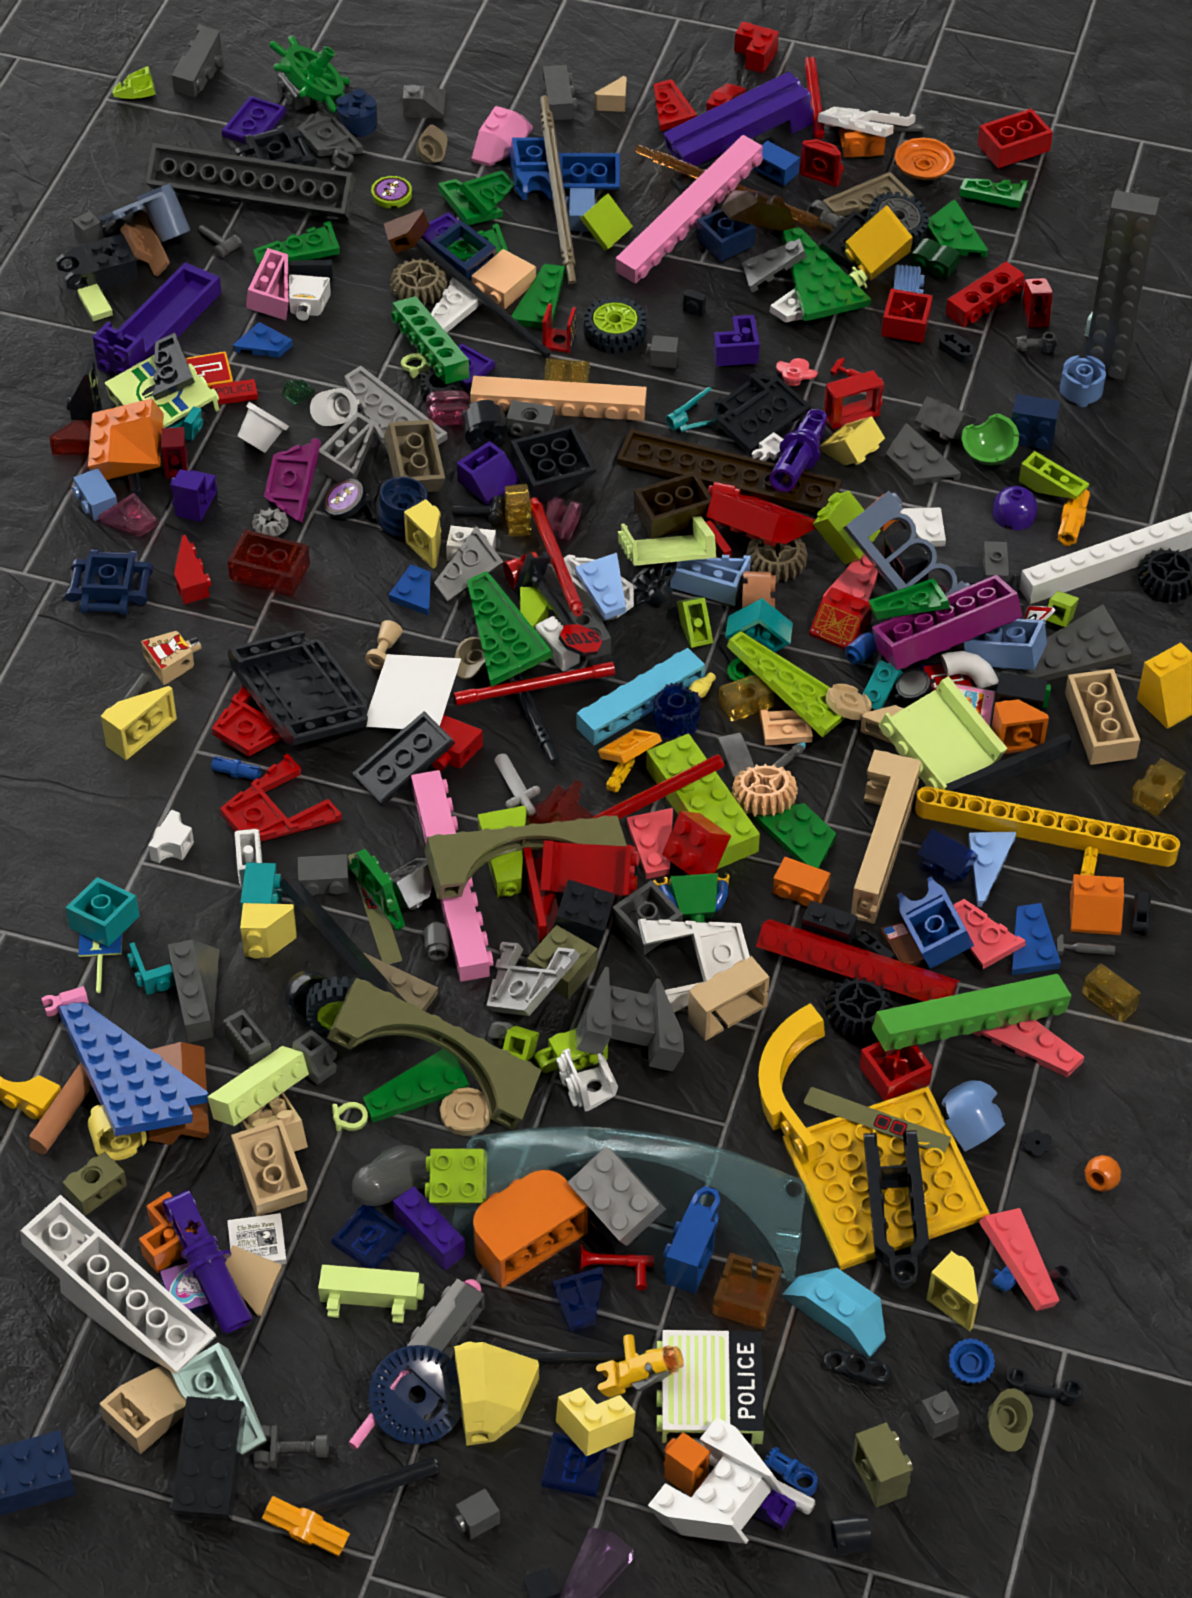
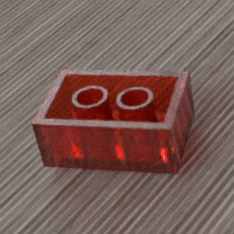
M246 529L228 559L230 580L294 596L310 565L309 545Z

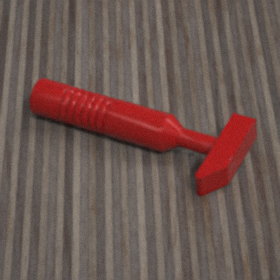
M845 358L838 359L830 370V374L834 376L839 370L846 373L848 377L862 374L853 369L843 368L842 365L845 362Z

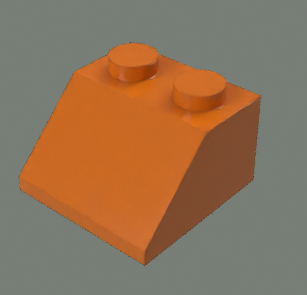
M1019 699L995 702L991 729L1008 748L1004 754L1021 752L1045 742L1049 717L1048 714Z
M1074 874L1070 891L1071 932L1121 935L1124 878Z

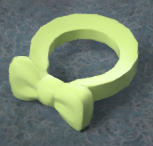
M419 353L409 354L401 360V367L405 371H409L412 378H416L421 372L431 370L425 358L420 356ZM411 360L422 361L421 366L418 367L407 366L406 363Z
M348 1102L340 1107L337 1104L332 1105L336 1131H341V1129L356 1131L366 1125L368 1112L362 1104ZM355 1108L362 1113L363 1117L359 1122L353 1124L340 1120L339 1115L347 1109Z

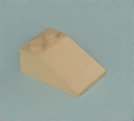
M282 1119L231 1135L245 1186L256 1216H262L307 1201L308 1189Z

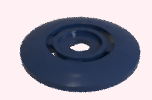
M410 1345L397 1349L380 1362L372 1375L368 1392L370 1410L381 1429L398 1441L410 1444L433 1442L446 1435L456 1425L462 1415L456 1363L448 1355L436 1348L424 1345ZM410 1368V1373L404 1375L398 1381L395 1390H392L393 1380L401 1371ZM414 1386H421L425 1390V1398L420 1403H414L409 1398V1391ZM443 1399L439 1411L432 1418L425 1421L424 1415L432 1412L437 1406L438 1400Z

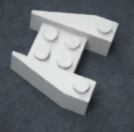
M716 1417L700 1440L707 1450L710 1451L711 1455L719 1460L718 1464L692 1497L664 1484L648 1507L663 1525L681 1535L747 1544L749 1540L741 1531L772 1489L782 1495L786 1491L735 1426Z

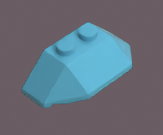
M838 1268L798 1276L782 1294V1298L854 1349L864 1354L868 1359L885 1341L881 1298Z

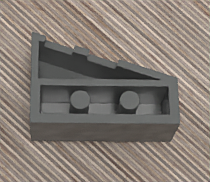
M198 25L196 29L198 34L195 40H190L188 44L191 47L186 56L182 55L172 74L174 91L196 97L204 89L205 84L209 79L213 78L214 73L224 62L220 31Z

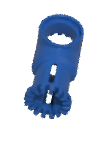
M778 1447L771 1449L769 1452L770 1457L767 1455L766 1458L768 1459L764 1461L769 1470L782 1476L783 1481L791 1485L792 1488L809 1497L812 1496L817 1490L818 1476L816 1472L814 1473V1470L800 1463L798 1459L792 1460L782 1454ZM802 1477H807L812 1480L813 1484L808 1488H802L797 1484V1481Z

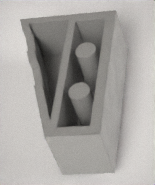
M356 412L319 449L316 468L337 482L344 479L356 480L373 440L375 423L359 412Z

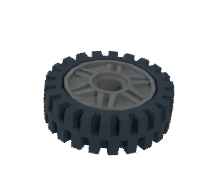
M891 191L875 197L869 207L865 222L867 223L888 205L913 237L911 247L917 246L922 241L929 224V215L926 213V208L921 207L922 203L920 201L915 203L916 198L912 196L909 199L906 193L900 196V192H895L893 195Z

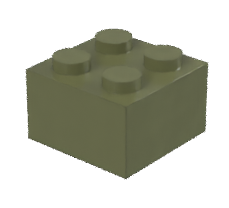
M556 925L529 955L527 967L547 969L557 948L575 949L580 954L579 958L552 989V991L569 999L597 967V948Z
M887 1422L857 1433L852 1461L875 1507L877 1508L907 1496L913 1467L908 1455H903L900 1449V1440L895 1431L891 1432Z

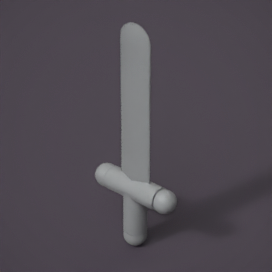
M504 753L497 755L495 763L514 795L513 798L506 801V807L509 809L521 804L526 806L527 815H534L535 808L530 799L540 793V787L533 786L526 789L508 755Z

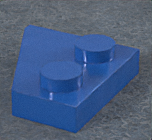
M259 322L233 344V351L240 353L241 349L252 350L253 355H268L269 357L279 358L293 346L292 339Z
M410 565L389 593V601L429 615L431 572Z

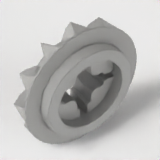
M269 507L267 511L260 509L259 514H254L252 526L259 535L274 537L282 534L287 529L288 518L285 512H280L279 508L271 510Z

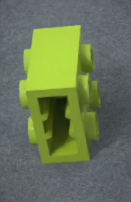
M431 1149L430 1156L426 1157V1171L430 1172V1183L425 1185V1197L429 1199V1203L433 1206H480L484 1203L487 1196L488 1152L485 1149Z

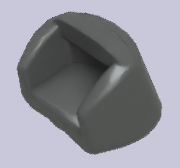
M336 149L333 152L332 162L339 168L348 169L354 161L353 155L349 154L346 150Z
M493 1022L489 1029L488 1037L490 1039H498V1045H503L507 1030L514 1026L508 1022Z

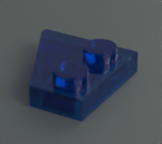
M602 1267L553 1281V1289L570 1332L596 1324L603 1280Z

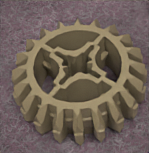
M412 258V261L408 262L405 260L404 264H398L397 268L393 269L390 278L391 290L395 295V299L403 300L416 296L424 306L427 303L433 305L434 300L440 301V297L447 287V276L443 268L438 266L436 262L431 263L430 259L423 261L422 258L420 260Z
M801 537L787 544L776 543V546L763 543L762 538H759V540L752 539L749 542L746 556H751L750 569L752 571L771 572V575H776V583H778L779 580L787 582L788 578L794 580L796 575H801L802 570L806 566L808 553L805 543L801 541Z

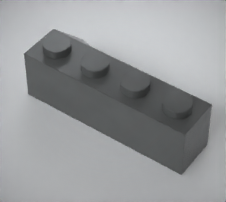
M193 939L168 944L187 1041L189 1043L213 1038L220 949Z

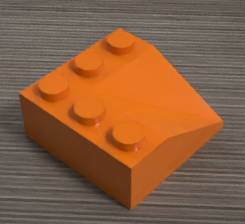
M152 398L92 413L88 458L90 470L99 468L104 478L108 480L160 467L164 413Z

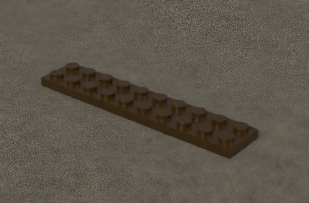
M630 429L617 457V465L669 478H676L696 472L706 487H709V485L713 486L714 482L734 485L736 488L741 489V495L760 498L771 503L816 514L829 503L828 499L834 493L839 492L842 486L841 479L803 471L791 491L780 492L771 485L769 479L771 472L776 466L775 463ZM786 474L782 482L789 483L791 480L790 476Z

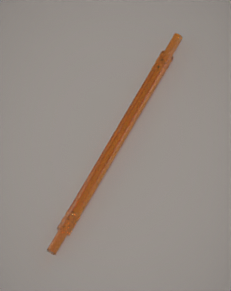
M639 144L635 148L636 153L651 158L653 162L698 179L706 171L659 150L653 151ZM738 184L737 187L733 190L751 191L757 193V191H754L740 184ZM786 204L794 220L815 229L818 227L830 233L833 231L834 227L825 222L821 223L819 216Z

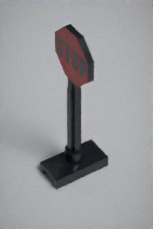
M543 552L541 557H534L532 553H527L514 588L517 594L520 595V587H534L538 589L564 625L559 635V640L564 647L581 656L597 655L602 644L600 637L595 631L580 624H575L546 584L544 575L551 559L550 555L547 552Z

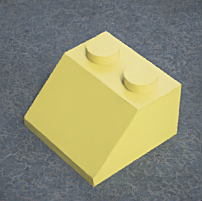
M871 416L846 423L823 442L819 450L844 466L853 463L858 465L866 459L865 456L868 453H872L880 447L879 443L885 437Z
M424 500L404 511L406 544L434 569L437 567L441 546V514L436 506H432L427 500Z
M243 903L240 929L244 957L254 959L270 958L297 938L294 904Z
M951 1251L931 1272L927 1300L970 1332L974 1325L978 1305L974 1269L966 1258L958 1256Z

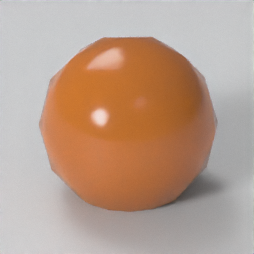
M1099 1155L1088 1161L1085 1168V1179L1090 1187L1096 1191L1106 1192L1118 1185L1121 1178V1168L1117 1161L1105 1155Z

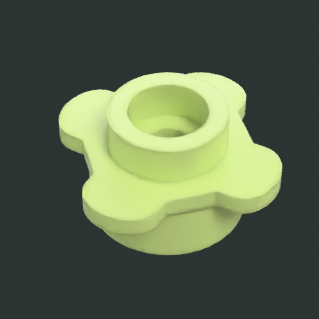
M853 266V272L849 274V277L857 286H863L866 289V274L861 269L858 271Z

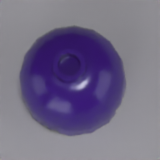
M1010 486L1000 491L995 497L992 516L994 521L1004 528L1005 525L1010 526L1012 530H1023L1032 526L1037 515V501L1033 493L1020 486Z

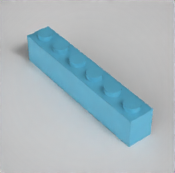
M688 648L680 653H675L663 663L655 665L651 670L638 675L629 683L619 686L607 696H602L595 703L582 708L577 713V729L593 745L598 744L687 691L693 681L705 677V664Z

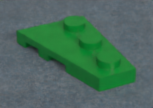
M934 578L868 600L870 609L876 619L950 608L949 600Z

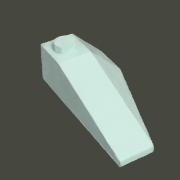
M217 1343L196 1355L177 1374L171 1371L181 1394L185 1398L191 1396L244 1402L247 1410L241 1449L242 1455L267 1441L240 1372L228 1348Z

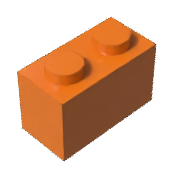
M784 857L773 878L772 893L782 898L799 902L804 906H808L810 901L821 904L829 889L830 873Z
M682 1432L677 1439H671L664 1450V1478L692 1497L708 1477L710 1451Z

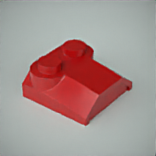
M818 139L803 141L800 175L837 187L840 183V177L844 172V166L841 163V152L835 145Z

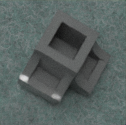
M310 1030L293 1042L292 1049L304 1054L309 1073L307 1077L317 1085L336 1072L337 1065L333 1060L336 1059L337 1051L329 1046V1043L313 1030Z

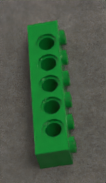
M416 296L392 303L393 311L391 312V318L393 323L398 325L401 333L407 336L410 344L416 347L419 355L425 358L427 365L433 368L438 378L440 377L445 384L470 378L469 359Z

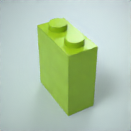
M849 490L843 493L836 492L828 499L829 503L818 512V517L813 525L844 564L860 560L864 553L843 528L860 515L864 509ZM878 529L875 533L868 537V539L871 542H873L875 538L878 536V534L881 532L880 529Z

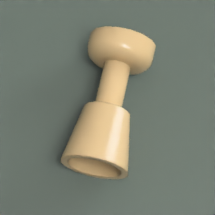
M385 620L381 623L377 639L379 645L377 649L369 650L365 656V661L370 667L382 670L387 656L385 654L387 648H391L402 634L400 625L390 620Z

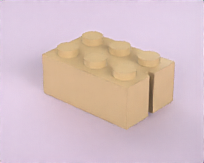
M752 956L744 961L736 962L733 967L724 972L716 973L710 980L702 984H696L689 991L688 1021L705 1041L724 1031V1027L711 1012L714 1011L726 1027L729 1028L767 1007V991L769 989L770 977Z

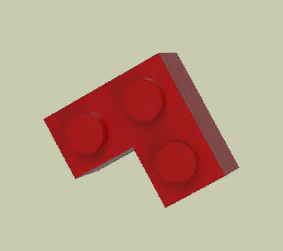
M742 21L735 32L734 52L746 55V69L760 73L765 72L778 51L779 31Z

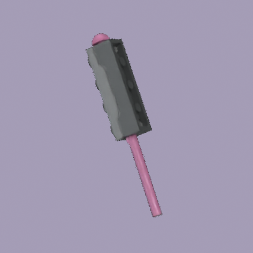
M457 1279L452 1286H447L441 1296V1301L436 1307H431L427 1313L426 1321L421 1327L418 1326L413 1331L411 1341L407 1346H430L450 1356L454 1346L458 1345L485 1308V1295L481 1292L479 1282L474 1279H468L464 1282ZM407 1368L398 1374V1378L391 1386L392 1390H395L398 1381L404 1375L410 1373V1368ZM372 1412L348 1442L351 1448L357 1450L377 1422Z

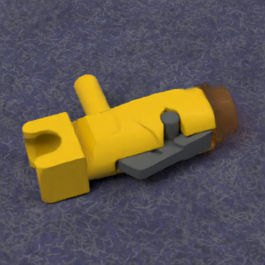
M630 1334L623 1336L625 1360L617 1363L611 1360L597 1365L596 1370L602 1372L608 1378L605 1382L598 1385V1389L607 1397L623 1394L626 1388L632 1386L642 1391L652 1384L678 1372L679 1368L684 1366L683 1355L677 1346L671 1347L670 1345L663 1348L646 1350L644 1354L638 1355L635 1350L634 1336Z

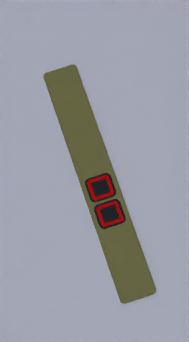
M356 853L348 855L350 863ZM356 879L381 960L387 964L402 961L391 923Z
M814 1087L810 1088L804 1100L806 1105L902 1140L904 1130H917L918 1142L929 1143L927 1145L918 1143V1145L927 1149L938 1148L945 1153L951 1140L950 1136Z

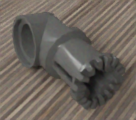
M815 200L807 209L808 216H811L810 219L813 218V221L819 222L820 226H826L832 230L846 219L843 216L839 217L831 213V210L821 200ZM815 208H818V210H820V213H821V214H819V213L815 210Z

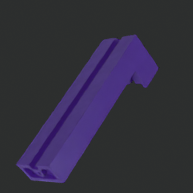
M787 72L664 132L665 146L681 167L687 171L727 151L742 135L752 139L786 121L789 123L792 134L813 124V109L810 103L812 96L808 89L803 88L797 77Z
M185 262L118 330L113 329L112 324L107 322L92 337L97 369L111 375L115 372L117 376L155 355L156 341L173 333L179 337L221 294L220 277Z

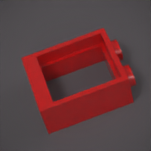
M874 370L826 384L824 412L827 414L826 420L832 430L840 428L846 423L871 416L873 418L880 416V409L883 405L882 391L884 390V382L882 378L877 376ZM867 391L865 400L842 406L843 398Z

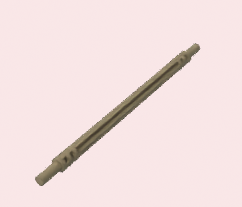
M544 95L540 97L542 109L540 116L562 261L566 269L568 284H575L574 267L576 263L554 120L549 108L548 97Z

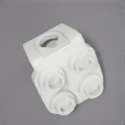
M569 1048L563 1050L560 1057L556 1058L560 1069L561 1081L564 1087L567 1086L570 1091L568 1095L573 1107L579 1106L585 1111H589L616 1095L618 1085L602 1054H597L599 1067L577 1073L572 1063ZM592 1081H598L602 1086L599 1091L590 1092L589 1090L587 1091V1085Z

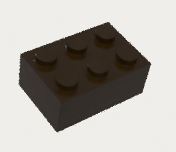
M696 472L634 490V510L651 539L692 527V517L701 516L705 522L713 520L706 517L711 495Z

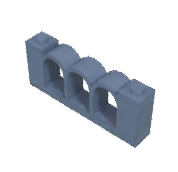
M886 492L843 528L894 591L914 585L931 570H939L946 574L949 580V587L945 592V596L971 586L967 582L964 584L963 581L957 583V576L948 565L942 563L935 564L937 553L933 544L928 540L915 538L916 525L908 515L899 513L903 510V507L901 506L902 501L896 493ZM899 520L906 525L908 538L902 546L885 559L868 537L888 521ZM910 545L922 546L928 553V564L920 573L905 584L890 566L889 562Z

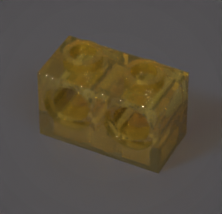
M546 358L544 380L589 383L590 362Z
M527 484L505 486V518L509 537L531 535V502Z

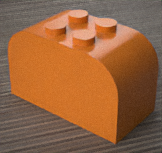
M539 1170L528 1174L522 1179H516L508 1188L500 1193L492 1194L476 1210L473 1219L475 1255L481 1265L502 1289L588 1233V1205L568 1184V1181L557 1172Z

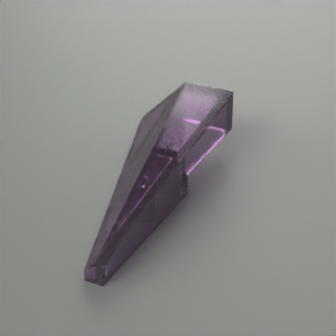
M591 1527L559 1598H598L634 1559V1549L613 1532Z

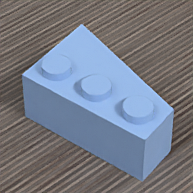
M722 555V558L677 561V569L670 580V588L735 606L743 590L744 579H748L743 578L744 571H750L751 556L744 555V559Z

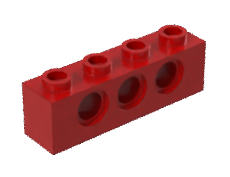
M1006 261L948 298L945 315L963 328L974 323L978 318L986 313H990L998 305L1004 304L1009 298L1019 294L1024 287L1025 274Z

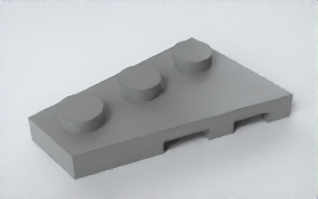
M476 526L453 559L436 579L434 585L448 603L468 589V579L485 571L491 573L501 566L503 561Z

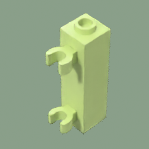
M322 1265L318 1290L320 1302H327L328 1317L339 1318L340 1304L392 1308V1323H403L405 1309L417 1310L418 1300H423L424 1284L420 1283L419 1273Z

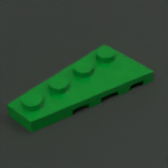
M331 222L323 223L324 227L318 229L315 227L306 230L307 233L299 236L296 234L288 236L286 241H275L253 249L257 267H259L268 248L288 254V264H290V261L311 260L340 254V248Z
M544 264L511 317L524 327L542 328L543 318L548 303L552 304L553 325L565 274V266Z

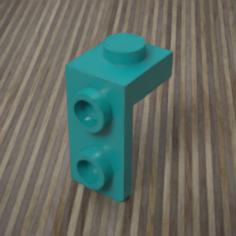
M193 406L187 417H183L165 428L184 427L185 438L192 441L203 426L202 409Z
M882 660L877 664L863 692L868 696L872 709L875 710L882 709L895 682L903 673L901 669L896 670L889 662L886 663Z
M135 943L129 944L131 953L127 954L130 967H136L137 972L134 973L138 987H144L146 995L166 991L176 986L170 964L145 971Z

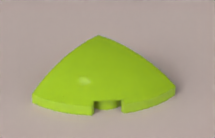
M144 67L128 75L127 79L123 81L124 85L122 86L121 82H119L112 92L114 97L124 99H136L155 95V87L149 67Z

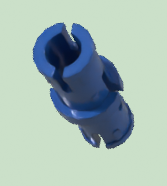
M214 756L211 763L212 771L229 774L232 778L241 777L254 781L256 778L260 779L262 769L260 766L242 763L239 759L229 760Z

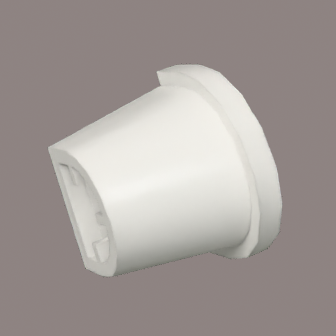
M248 402L246 407L249 409L238 437L259 450L266 452L283 429L287 430L289 426Z

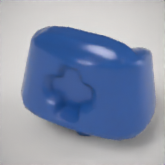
M1007 1265L1002 1271L997 1268L994 1270L993 1273L997 1276L994 1277L992 1286L1000 1292L1010 1290L1017 1283Z

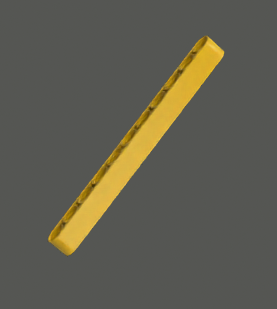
M922 787L918 790L916 796L915 812L921 818L989 832H1016V837L1084 851L1088 846L1096 847L1099 854L1164 867L1175 864L1180 848V841L1173 835L933 787Z

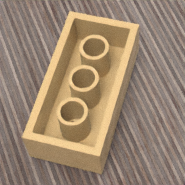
M1114 669L1068 675L1065 695L1090 765L1136 759L1140 738Z

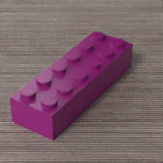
M994 575L947 595L946 597L950 604L948 609L897 616L873 626L872 630L877 650L896 670L907 668L910 664L928 659L936 653L949 650L957 644L970 641L976 636L989 633L997 627L1010 624L1014 620L1021 618L1022 613L1018 593L998 575Z

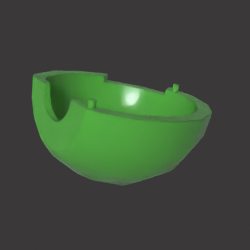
M996 413L989 416L988 420L981 425L974 426L971 424L963 429L962 442L966 453L973 461L985 466L999 465L1006 462L1018 447L1019 432L1017 426L1010 418L1002 414Z

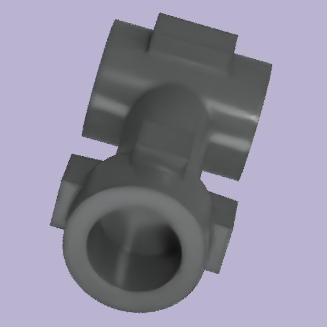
M1045 332L1040 339H1027L1026 336L1016 337L1015 339L1016 350L1027 351L1029 347H1041L1044 353H1051L1057 344V338L1052 332Z

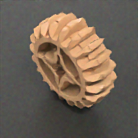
M766 763L764 766L756 764L754 768L747 767L746 771H740L739 775L735 776L732 794L746 814L752 812L754 817L758 814L763 815V817L765 815H772L774 817L775 813L783 814L784 810H790L791 805L795 804L797 786L795 777L791 776V771H785L784 767L776 768L775 764L767 766Z

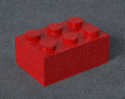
M1031 108L980 125L977 145L997 168H1001L1050 151L1053 131Z

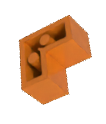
M170 1192L165 1193L147 1205L149 1222L154 1229L139 1238L142 1255L156 1273H159L183 1257L181 1252L184 1248L162 1205V1201L173 1197ZM188 1227L186 1230L187 1233L192 1232L193 1235H195L197 1231L196 1229L191 1230L190 1227Z

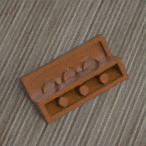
M178 1042L151 1049L152 1052L159 1054L163 1060L207 1091L204 1047ZM203 1103L189 1106L193 1114L192 1123L148 1130V1140L172 1145L180 1134L205 1139L209 1134L208 1104Z

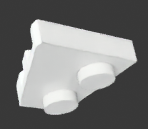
M795 288L770 305L769 312L784 322L800 320L803 316L802 309L799 308V300L797 299Z
M941 507L907 508L901 510L900 513L908 515L915 523L917 538L928 540L934 547L945 546L946 538Z

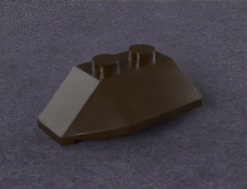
M732 191L721 207L730 220L779 231L795 228L790 209L784 203V199L778 195L769 196L761 191L757 193L751 191Z

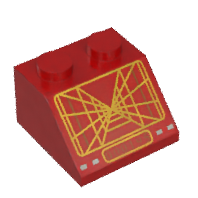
M831 587L820 603L809 635L845 650L852 641L865 632L871 623L872 610L870 609L869 602Z

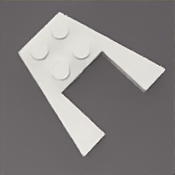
M832 107L818 114V122L825 123V126L829 127L839 126L848 130L887 137L893 134L894 125L869 121L909 126L915 123L916 115L910 114L908 117L900 116V113L893 112L883 114L872 110L863 112L859 111V109Z
M639 919L638 921L644 945L691 936L704 982L710 980L716 973L724 972L733 967L736 962L744 961L750 957L741 923L675 922L660 919L658 921ZM696 984L665 990L674 1013L688 1006L689 991Z

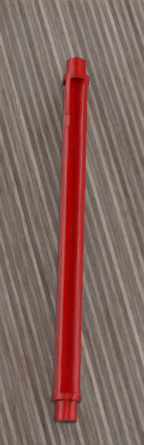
M531 498L529 500V509L534 517L546 550L551 557L550 560L568 602L569 609L573 612L574 616H581L583 614V604L580 601L550 527L543 505L537 498Z

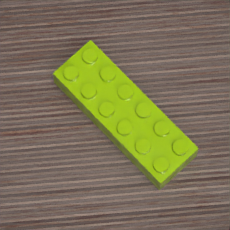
M688 733L647 750L646 769L656 784H659L707 760V758ZM716 771L665 796L678 815L680 811L701 813L731 835L717 869L759 852L760 833Z

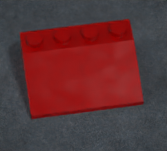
M713 491L706 517L713 519L716 525L722 527L729 525L731 526V531L737 533L747 532V537L757 540L762 538L763 543L771 546H776V543L787 544L816 529L813 525L816 519L760 498Z

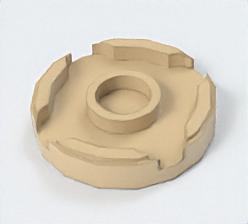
M835 684L832 688L828 689L825 695V701L835 713L848 719L861 720L862 715L870 712L872 708L871 701L866 694H859L856 687L847 684Z
M469 1087L458 1088L452 1091V1094L448 1097L446 1096L440 1106L442 1123L446 1129L457 1135H475L483 1131L491 1120L486 1098L478 1089Z

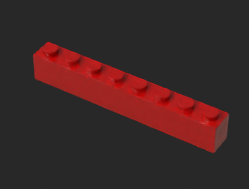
M771 919L762 924L756 947L851 978H855V976L858 980L866 978L868 982L874 980L876 986L883 985L885 989L921 1001L955 995L960 981Z

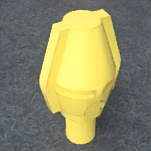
M708 673L705 677L693 681L684 696L685 700L692 702L705 697L716 676L713 673Z

